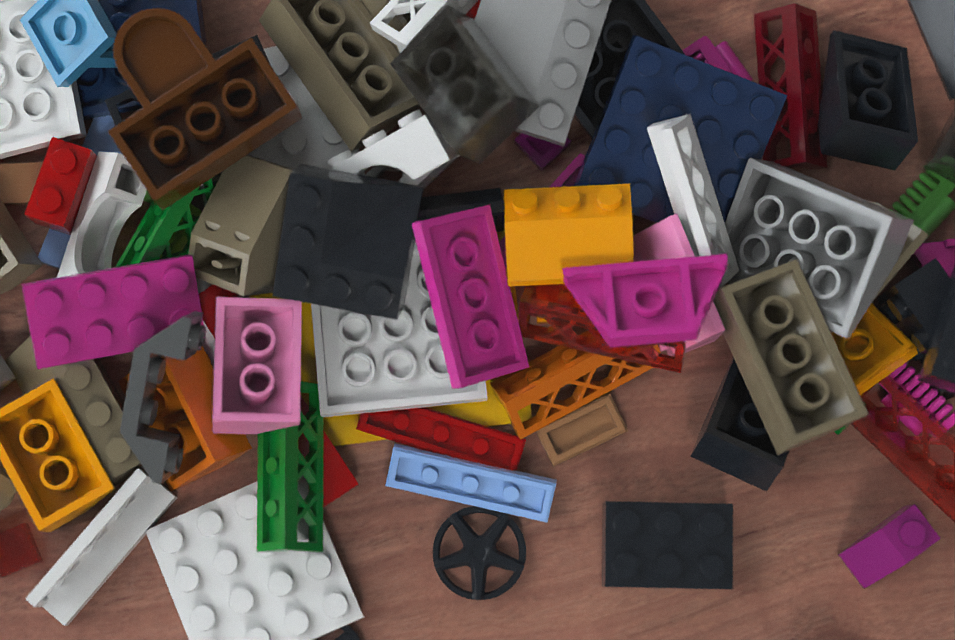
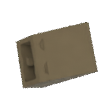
M246 155L223 170L191 232L188 255L190 254L193 257L196 278L242 296L273 293L290 173L294 169Z

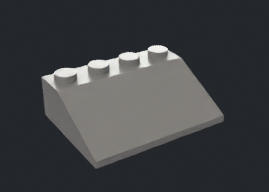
M481 0L446 109L564 147L611 0Z
M749 158L725 222L739 271L727 283L733 284L797 259L829 330L844 338H850L898 261L914 220L773 161Z

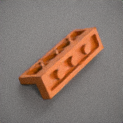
M593 327L529 361V368L503 375L490 382L494 395L505 408L515 433L521 440L664 361L657 343L646 344L649 352L647 356L635 362L628 361L632 349L639 345L609 347L597 328ZM604 364L612 365L608 377L600 381L591 380L597 368ZM569 383L577 385L571 397L563 401L555 399L560 388ZM532 403L539 404L540 407L536 416L522 423L517 411Z

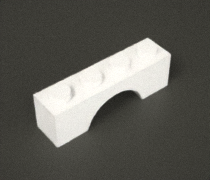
M418 109L397 121L401 129L388 136L383 129L362 141L365 146L364 150L352 155L348 149L327 162L332 170L362 175L370 166L388 165L398 168L411 178L416 179L459 154L436 112L433 111L423 116Z
M98 151L57 277L111 268L113 250L118 235L129 216L142 206L147 191L124 155L115 152Z

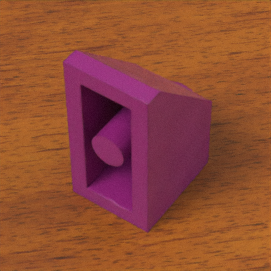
M915 504L906 505L839 553L838 556L861 587L865 589L909 563L941 538Z

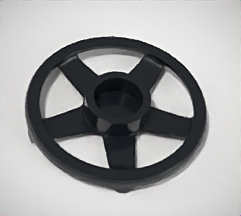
M476 506L467 507L447 518L436 534L433 544V562L436 572L445 586L461 597L472 600H487L500 596L517 582L523 572L526 561L525 540L518 525L505 513ZM484 513L497 517V520L484 534L478 535L463 517L469 514ZM453 525L463 543V548L440 558L442 539L448 528ZM507 526L511 528L517 539L519 559L500 552L496 548V544ZM462 566L470 567L472 592L455 585L448 578L444 570ZM494 566L514 571L511 578L501 587L485 592L487 570L489 567Z

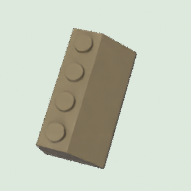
M271 0L259 22L351 152L364 146L362 141L383 129L386 133L398 125V120L416 111L430 99L391 42L372 29L370 22L374 18L361 0Z
M797 259L722 287L716 293L713 302L725 329L723 335L777 455L812 442L869 415Z
M30 335L5 360L16 377L15 380L23 395L53 378L57 381L114 486L130 478L137 468L144 470L120 433L125 403L100 358L37 369Z

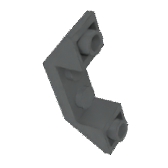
M194 311L182 317L134 349L120 433L154 483L162 484L174 473H178L183 460V449L178 448L181 434L149 427V425H153L158 412V401L154 400L156 384L161 383L166 368V361L161 359V356L184 361L196 354V350H201L206 335V326L201 325L202 312Z

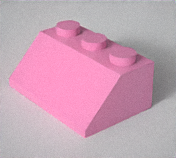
M678 214L669 216L633 236L634 262L695 257ZM714 302L710 307L697 340L657 343L660 352L666 350L669 359L715 342L725 329Z
M216 297L213 434H259L300 424L302 302L290 299Z

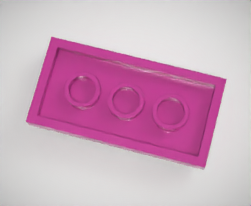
M490 205L411 223L452 389L463 388L529 368Z
M190 254L21 284L37 369L133 352L135 348L182 317L194 311L201 312L193 257Z

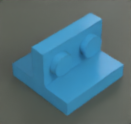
M38 0L20 19L57 87H69L88 68H117L113 54L117 33L98 0Z

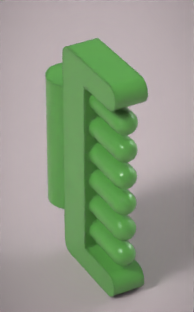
M929 164L925 169L926 173L919 175L920 180L933 191L929 190L919 180H914L912 183L913 187L926 198L922 197L912 187L906 189V193L919 206L905 194L899 197V200L912 213L897 201L892 205L899 214L913 219L912 224L922 229L928 237L955 209V202L948 197L955 189V182L934 164Z

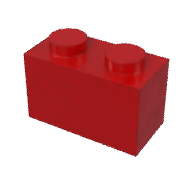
M52 137L24 215L37 225L71 235L97 157L92 149Z

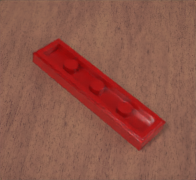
M425 407L362 413L356 430L406 446L517 471L526 442L524 438L520 440L518 436Z

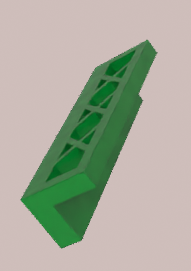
M211 178L163 211L153 200L115 267L188 255L191 232L200 217L192 218L189 205L194 196L205 193L206 200L208 201L218 181L212 182ZM185 229L188 242L182 251L172 254L169 244L170 238L174 232Z
M300 381V392L309 393V411L304 416L300 410L299 425L258 434L257 552H323L324 417L320 415L318 384ZM302 433L309 441V453L305 457L298 450V438ZM302 475L309 483V494L305 499L298 492V480ZM302 517L308 524V542H298V522Z

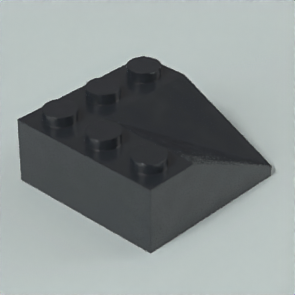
M611 0L574 114L575 119L591 138H593L633 35L685 55L645 0Z
M299 164L290 173L273 296L397 320L405 305L415 244L411 223L418 222L424 187Z

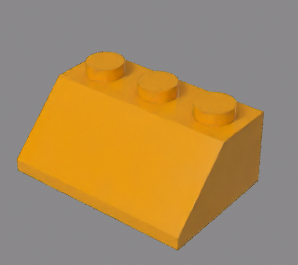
M630 184L504 189L508 286L564 284L563 268L634 262Z
M54 378L0 408V460L39 531L52 532L90 510L116 489Z

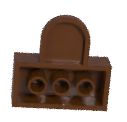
M163 8L146 9L132 15L117 32L113 46L115 64L143 108L108 130V133L162 211L302 119L298 105L252 38H249L215 61L190 23L180 14Z

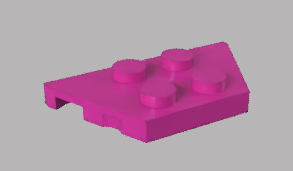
M727 254L568 267L563 268V281L609 347L697 340L727 270L728 257Z

